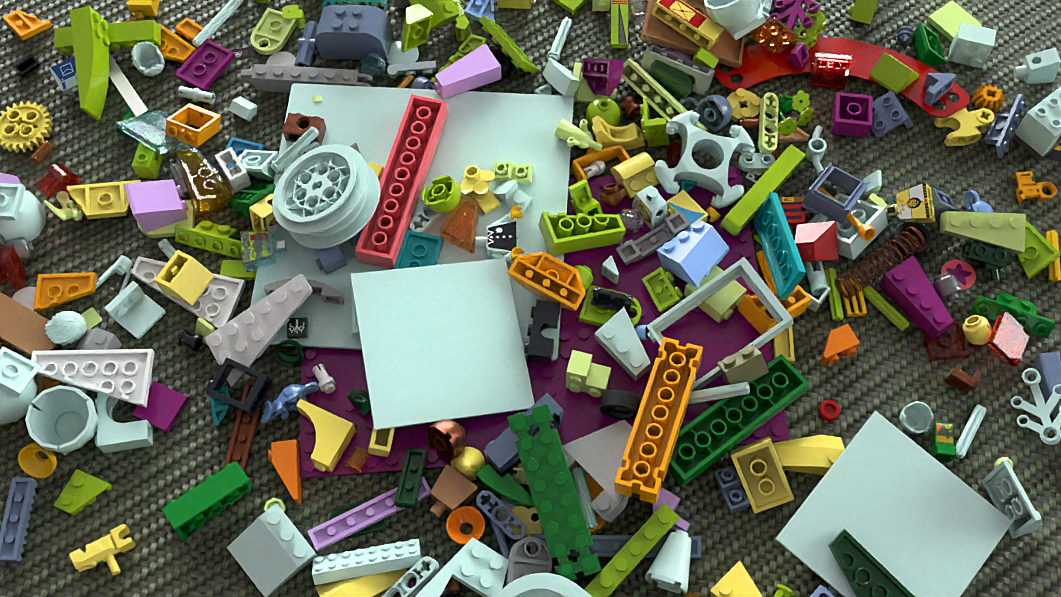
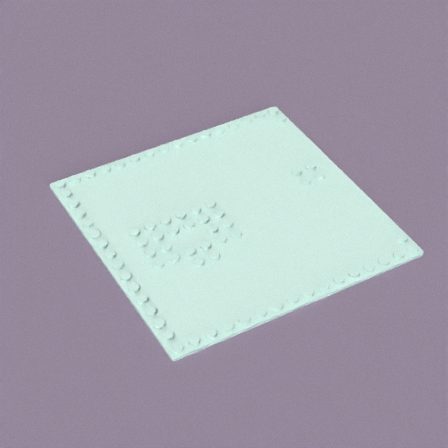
M292 84L286 118L288 113H300L306 116L323 118L327 129L321 146L341 144L350 147L357 143L360 154L367 165L373 163L383 166L384 169L411 94L446 101L448 116L422 192L426 186L429 188L433 184L431 182L433 179L440 176L448 175L457 178L461 183L464 179L465 169L469 166H476L480 170H490L493 172L494 162L512 161L513 165L532 164V184H517V189L532 198V203L523 212V218H515L518 228V247L524 251L520 255L543 251L549 254L538 224L542 212H549L552 215L566 213L567 215L571 147L567 145V141L554 137V134L563 119L572 124L574 102L572 96L466 91L443 99L440 93L437 94L435 90ZM321 95L323 101L312 102L313 96ZM282 134L278 158L295 143L286 141L284 134ZM308 145L283 169V172H275L273 184L277 185L287 168L304 155V152L307 153L319 146ZM495 180L488 182L489 190L493 192L501 182ZM422 192L417 207L415 209L413 218L425 205L424 201L422 200ZM461 192L459 204L452 211L442 213L426 233L443 237L444 239L436 265L492 260L487 256V248H476L475 237L487 236V226L510 213L511 208L499 201L500 207L484 215L471 197ZM431 210L425 212L427 217H432L435 214ZM421 224L419 227H418V226H415V229H416V230H417V228H421V229H422V224ZM280 226L265 240V243L262 242L261 247L265 245V249L266 247L269 248L267 251L271 255L260 256L261 258H259L250 307L267 296L264 291L265 285L279 280L293 279L300 273L306 279L325 283L338 290L342 294L344 305L324 303L321 295L310 294L300 308L296 309L290 316V318H308V338L288 339L286 324L277 332L278 335L270 345H277L283 340H294L301 344L302 347L362 350L360 336L352 335V284L350 274L393 269L358 262L355 253L356 246H351V242L345 241L339 244V247L345 256L347 266L326 275L324 269L320 270L315 261L318 259L316 251L320 249L308 248L299 244L289 231ZM285 240V248H277V241ZM564 254L553 255V257L564 262ZM513 262L507 264L508 270H509V268L511 267V265H512ZM509 275L523 348H525V343L530 341V336H527L528 326L533 324L534 319L531 318L532 306L536 307L537 300H547L525 289ZM560 315L557 329L547 328L541 332L544 337L554 339L552 361L558 358Z

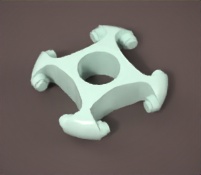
M691 110L679 114L667 122L666 133H679L681 135L682 150L678 165L672 169H669L663 160L656 162L654 171L660 184L667 193L674 195L678 194L680 188L678 182L681 179L696 181L697 186L716 194L710 202L712 207L720 209L735 203L743 197L744 187L742 185H735L731 188L728 185L729 160L733 152H741L743 157L747 159L752 158L755 147L750 136L742 126L732 125L729 134H731L732 138L713 135L693 126L699 119V114ZM700 150L711 154L717 163V168L708 170L699 167L692 158V152Z

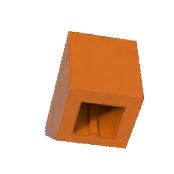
M848 324L830 331L821 356V366L825 364L832 365L839 361V358L844 356L850 357L857 352L856 350L860 342Z

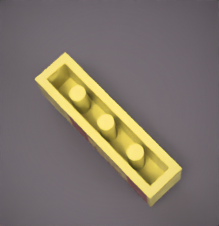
M658 0L651 13L708 51L719 40L724 28L682 0Z

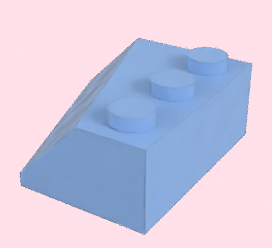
M699 220L656 251L662 268L667 271L669 270L672 274L698 288L701 285V279L711 273L710 269L712 266L717 265L730 249L712 225Z

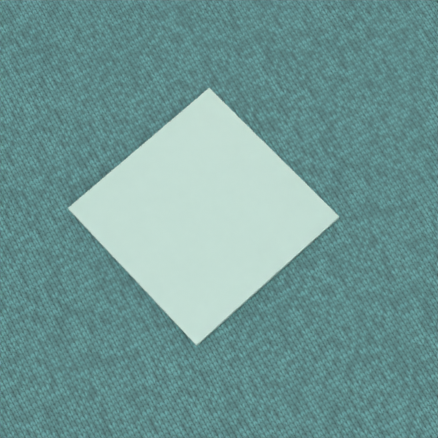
M506 258L350 274L374 430L432 423L443 419L454 420L526 410L535 404L509 274H507Z
M874 411L775 539L843 597H856L828 546L843 529L851 534L915 597H960L1013 522L877 411Z

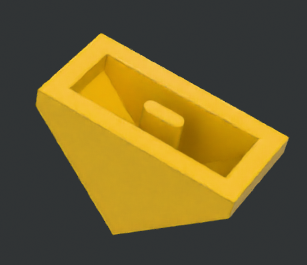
M129 0L126 2V5L131 14L139 10L143 16H156L160 0Z

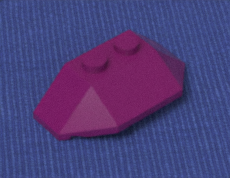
M583 58L582 76L587 80L594 95L611 96L624 72L623 60Z

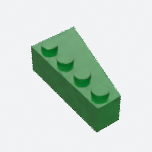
M237 461L225 465L215 475L206 477L203 483L198 486L189 488L178 499L169 501L161 510L184 543L189 539L187 534L194 529L199 531L205 526L203 523L207 518L219 515L226 503L231 505L253 487L247 475Z

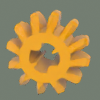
M990 83L987 86L982 84L974 92L972 103L975 104V108H986L995 114L1002 108L1005 95L1002 94L1003 90L997 89V85L992 87Z

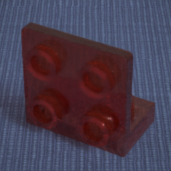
M14 244L1 246L0 282L9 281L12 283L14 290L21 289L27 275Z

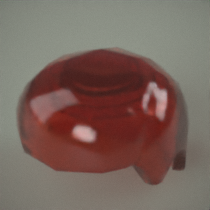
M677 141L668 145L665 151L666 160L672 168L678 165L681 156L682 143Z

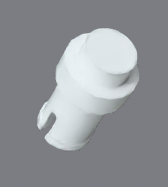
M596 160L582 170L586 174V178L589 179L594 175L602 174L606 166L603 161Z
M319 364L320 370L316 365L312 372L319 381L318 385L321 391H325L327 394L332 393L335 390L336 384L333 377L328 375L323 364Z

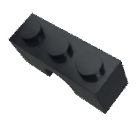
M537 300L536 307L532 306L531 318L534 319L533 324H529L527 336H530V341L525 343L524 354H527L528 362L551 365L554 339L544 337L541 332L547 328L557 329L560 303Z

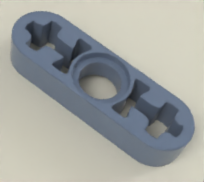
M485 490L477 495L476 502L478 507L511 539L520 540L525 536L526 527L524 523L492 492ZM483 495L485 497L491 496L490 502L493 505L496 502L500 504L493 509L491 514L488 512L491 508L487 504L481 505V497ZM504 509L507 512L508 516L505 521L500 522L496 520L495 513L497 510ZM511 517L515 519L511 522L516 527L520 525L522 527L520 529L522 532L520 536L518 534L513 536L511 534L513 530L509 525L507 529L503 527V525L510 521Z

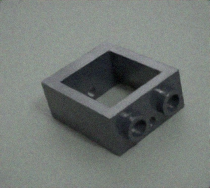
M226 357L224 362L219 365L214 379L209 382L206 393L211 398L254 417L273 381L267 375ZM233 368L257 379L243 404L219 393Z

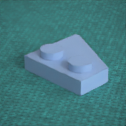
M470 0L464 15L480 22L479 19L484 15L495 22L494 0Z

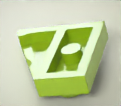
M76 469L54 503V506L74 516L83 510L84 506L97 500L96 497L105 490L109 491L113 486Z

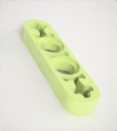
M771 92L766 93L760 100L758 140L759 150L763 154L769 155L777 148L779 107L778 97ZM765 113H769L773 119L767 118ZM765 128H769L772 134L767 133Z

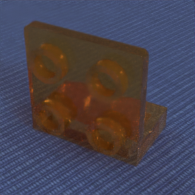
M776 17L758 26L748 34L771 53L798 39V35Z

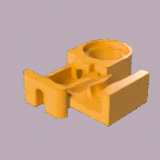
M1032 171L1016 172L1012 176L1013 179L1017 180L1018 187L1015 189L1019 203L1031 198H1037V202L1048 201L1057 192L1055 185L1050 182L1035 184V181L1033 182L1031 178L1033 176ZM1042 188H1048L1051 195H1045L1042 192Z

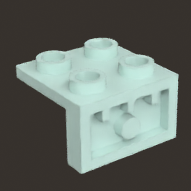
M134 281L105 307L112 319L137 339L141 338L166 313L162 307L145 295L140 286Z

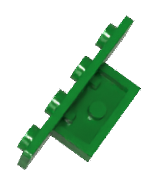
M997 292L994 300L977 295L970 310L974 314L1046 339L1055 326V321L1036 315V305L1032 302L1019 300L1007 293Z

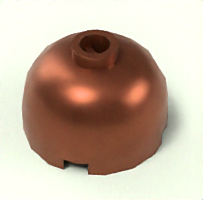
M449 419L439 420L430 425L425 432L429 446L431 448L435 447L438 450L436 455L444 461L450 462L457 458L465 448V430L462 425Z

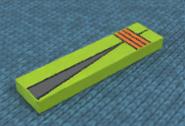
M611 0V48H628V0Z

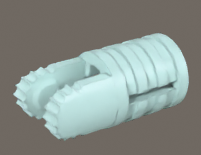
M822 261L816 262L817 271H813L811 262H805L804 265L812 295L821 296L828 288Z

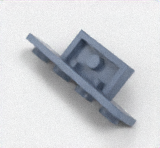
M1022 94L1017 95L1010 114L995 113L994 120L985 136V144L996 145L998 158H1003L1004 153L1008 151L1009 141L1013 139L1015 127L1020 123V115L1025 111L1026 102L1023 101Z

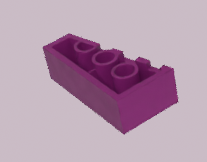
M914 255L884 274L879 286L932 342L948 331L953 323V319Z

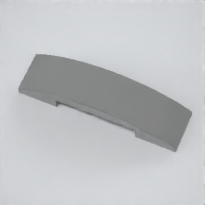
M681 210L664 219L665 223L634 242L631 239L616 248L625 265L655 253L666 242H669L679 233L689 228L691 224Z
M291 279L279 280L265 285L264 291L268 296ZM307 279L313 290L312 295H321L324 303L344 305V299L338 290L325 283Z

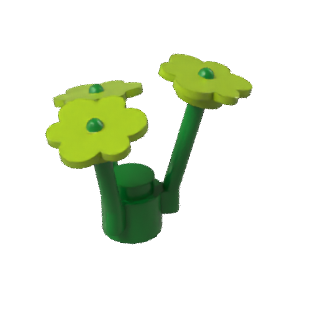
M800 90L795 96H790L785 92L778 96V114L782 120L779 123V134L787 136L790 133L796 132L797 124L805 126L807 122L812 120L814 111L807 108L810 104L808 100L809 94ZM793 110L799 115L798 122L796 120L793 121L791 117L785 118L782 111Z

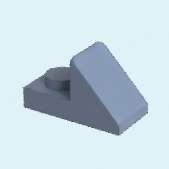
M928 73L924 82V86L927 88L924 103L930 106L950 90L956 75L951 73Z

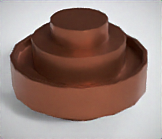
M617 183L604 186V189L599 191L598 194L601 201L609 203V205H617L627 193L624 186H618Z

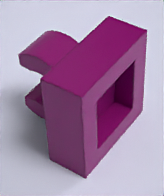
M798 43L794 49L790 50V55L786 56L788 62H794L796 68H802L810 57L804 43Z

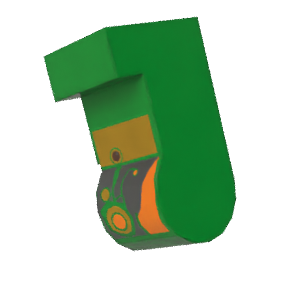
M933 422L931 456L937 461L951 462L956 456L952 423Z

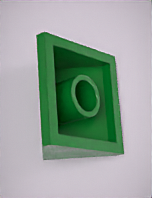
M919 22L911 40L917 60L928 66L947 63L938 35L925 24Z

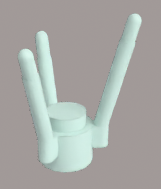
M121 255L115 264L99 278V281L96 283V289L115 271L119 275L126 274L119 292L120 294L126 288L132 274L131 267L133 262Z

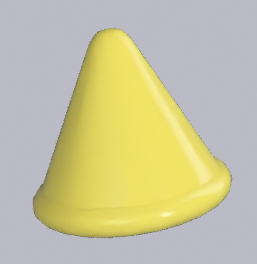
M465 447L462 453L451 461V467L469 481L476 480V473L485 466L484 456L473 447Z

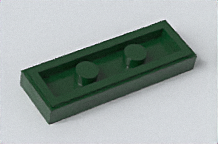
M407 447L395 497V507L416 509L428 450Z

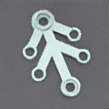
M1028 368L1023 372L1022 378L1030 386L1037 407L1024 401L1020 396H1014L1011 399V405L1015 409H1023L1041 418L1043 426L1031 421L1027 415L1018 416L1017 423L1021 428H1029L1039 433L1044 443L1055 445L1061 441V405L1059 407L1060 412L1053 423L1051 422L1050 414L1061 398V394L1056 393V390L1061 388V384L1053 387V393L1045 404L1038 384L1041 376L1036 369ZM1030 376H1036L1034 381L1028 380ZM1021 400V404L1018 406L1014 405V402ZM1025 418L1028 420L1026 424H1020L1021 419ZM1049 432L1055 433L1053 438L1047 437Z

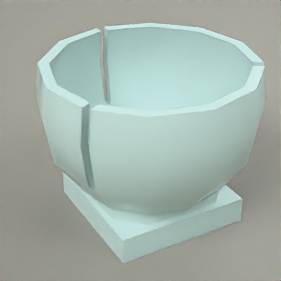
M704 0L707 14L713 22L722 25L735 40L766 22L765 17L759 12L762 0Z
M0 183V245L6 246V241L19 237H24L27 242L32 241L39 236L46 224V212L43 205L32 193L25 190L26 188L23 184Z
M5 347L0 349V424L18 421L27 414L29 405L33 406L31 402L35 399L37 393V384L34 376L41 367Z
M59 385L42 391L31 402L39 410L29 405L25 418L29 436L44 450L67 455L73 450L83 447L97 435L96 425L98 417L94 402L80 389Z

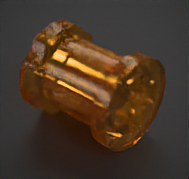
M356 446L355 453L349 461L345 462V465L352 471L360 474L362 466L372 456L365 449Z

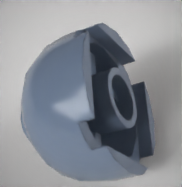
M709 95L701 99L697 104L699 111L697 113L699 114L698 120L707 130L710 128L713 130L712 132H716L728 125L732 118L733 112L730 102L721 95Z

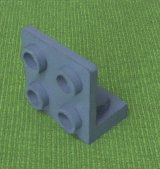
M892 90L872 102L871 129L877 138L899 125L904 124L907 129L914 125Z

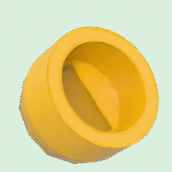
M712 206L705 211L708 217L711 216L708 220L709 222H715L721 217Z

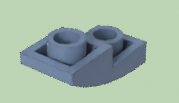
M733 465L713 471L730 514L750 507V502L741 487V480Z

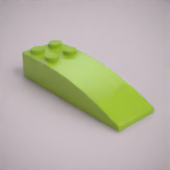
M87 6L69 10L80 108L98 121L101 119L108 89L110 40L107 36V21L98 12Z

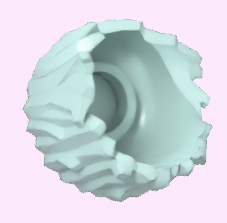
M147 41L145 43H137L138 45L134 46L131 53L133 65L144 75L155 76L161 73L165 63L158 47Z
M73 311L56 313V316H52V319L45 324L47 331L45 334L55 344H61L62 346L68 343L72 344L84 337L87 331L86 321L83 316Z

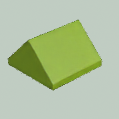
M885 52L869 73L870 78L888 90H892L895 95L920 76V74Z

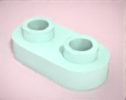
M754 153L750 159L744 158L741 155L738 167L744 172H766L775 162V158L771 154Z

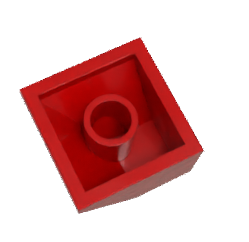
M836 221L797 224L795 244L802 262L839 259Z

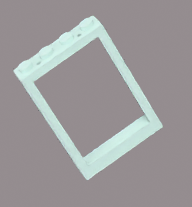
M743 257L648 324L647 328L650 332L647 335L653 343L657 341L661 345L663 336L660 332L739 276L744 279L778 323L747 346L754 344L758 349L794 323L791 315L746 258ZM719 366L695 381L692 390H700L720 376Z

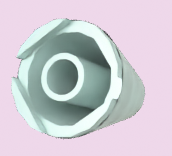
M676 530V532L670 533L646 573V581L652 584L654 580L658 583L657 587L671 592L681 593L682 590L684 594L687 593L691 553V538L688 537L687 532Z

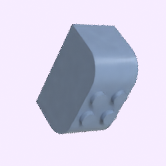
M329 5L322 10L315 36V44L322 59L388 60L394 33L388 15L378 7L369 5Z

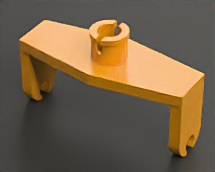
M622 144L602 148L600 152L590 147L587 150V155L572 161L571 171L578 182L584 179L587 181L582 169L590 166L592 162L596 160L606 162L617 156L621 162L630 159V156Z

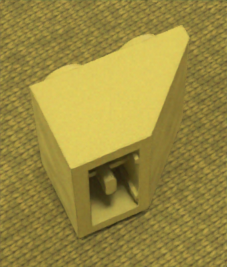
M177 250L154 280L161 291L193 306L215 276L196 259Z

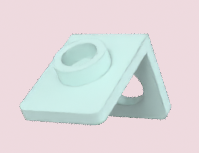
M828 287L819 300L808 294L812 299L807 308L816 312L827 298L831 288Z

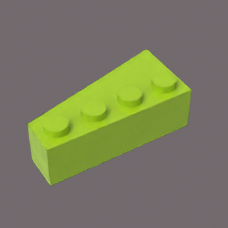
M542 212L538 224L551 256L621 243L626 231L620 216L611 214L587 216L585 213H577V215L558 213V215H552L549 212Z

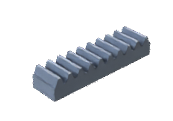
M12 478L0 531V562L22 561L23 544H26L24 537L28 534L26 528H29L28 520L31 519L29 513L33 510L31 504L34 503L33 496L36 495L35 488L38 487L34 478Z

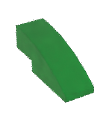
M489 464L476 473L477 482L487 491L492 492L497 498L514 506H524L528 509L535 507L533 498L509 473L501 477Z

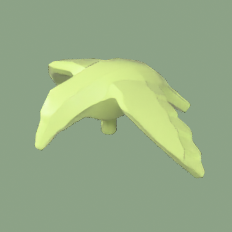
M60 191L56 196L62 209L55 208L48 201L44 200V203L64 221L70 218L80 221L82 216H85L78 205H73V201L69 199L67 192Z

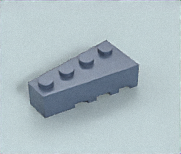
M546 393L525 412L526 416L533 414L531 409L548 404L554 418V422L550 423L551 429H559L563 425L564 410ZM533 426L530 435L533 434L536 437L540 428ZM510 427L503 431L495 441L489 442L484 450L485 458L500 475L520 460L515 441L520 439L518 434L512 433Z

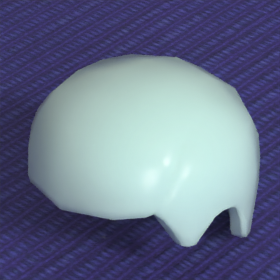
M915 401L902 409L899 421L902 428L908 433L918 435L929 429V425L934 417L929 406L923 402Z

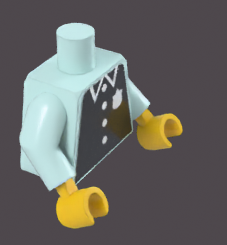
M514 205L510 213L493 224L488 225L487 236L475 237L476 248H487V256L490 259L506 258L507 264L514 262L517 256L524 253L518 247L517 221H515V218H523V213L519 212L522 208Z

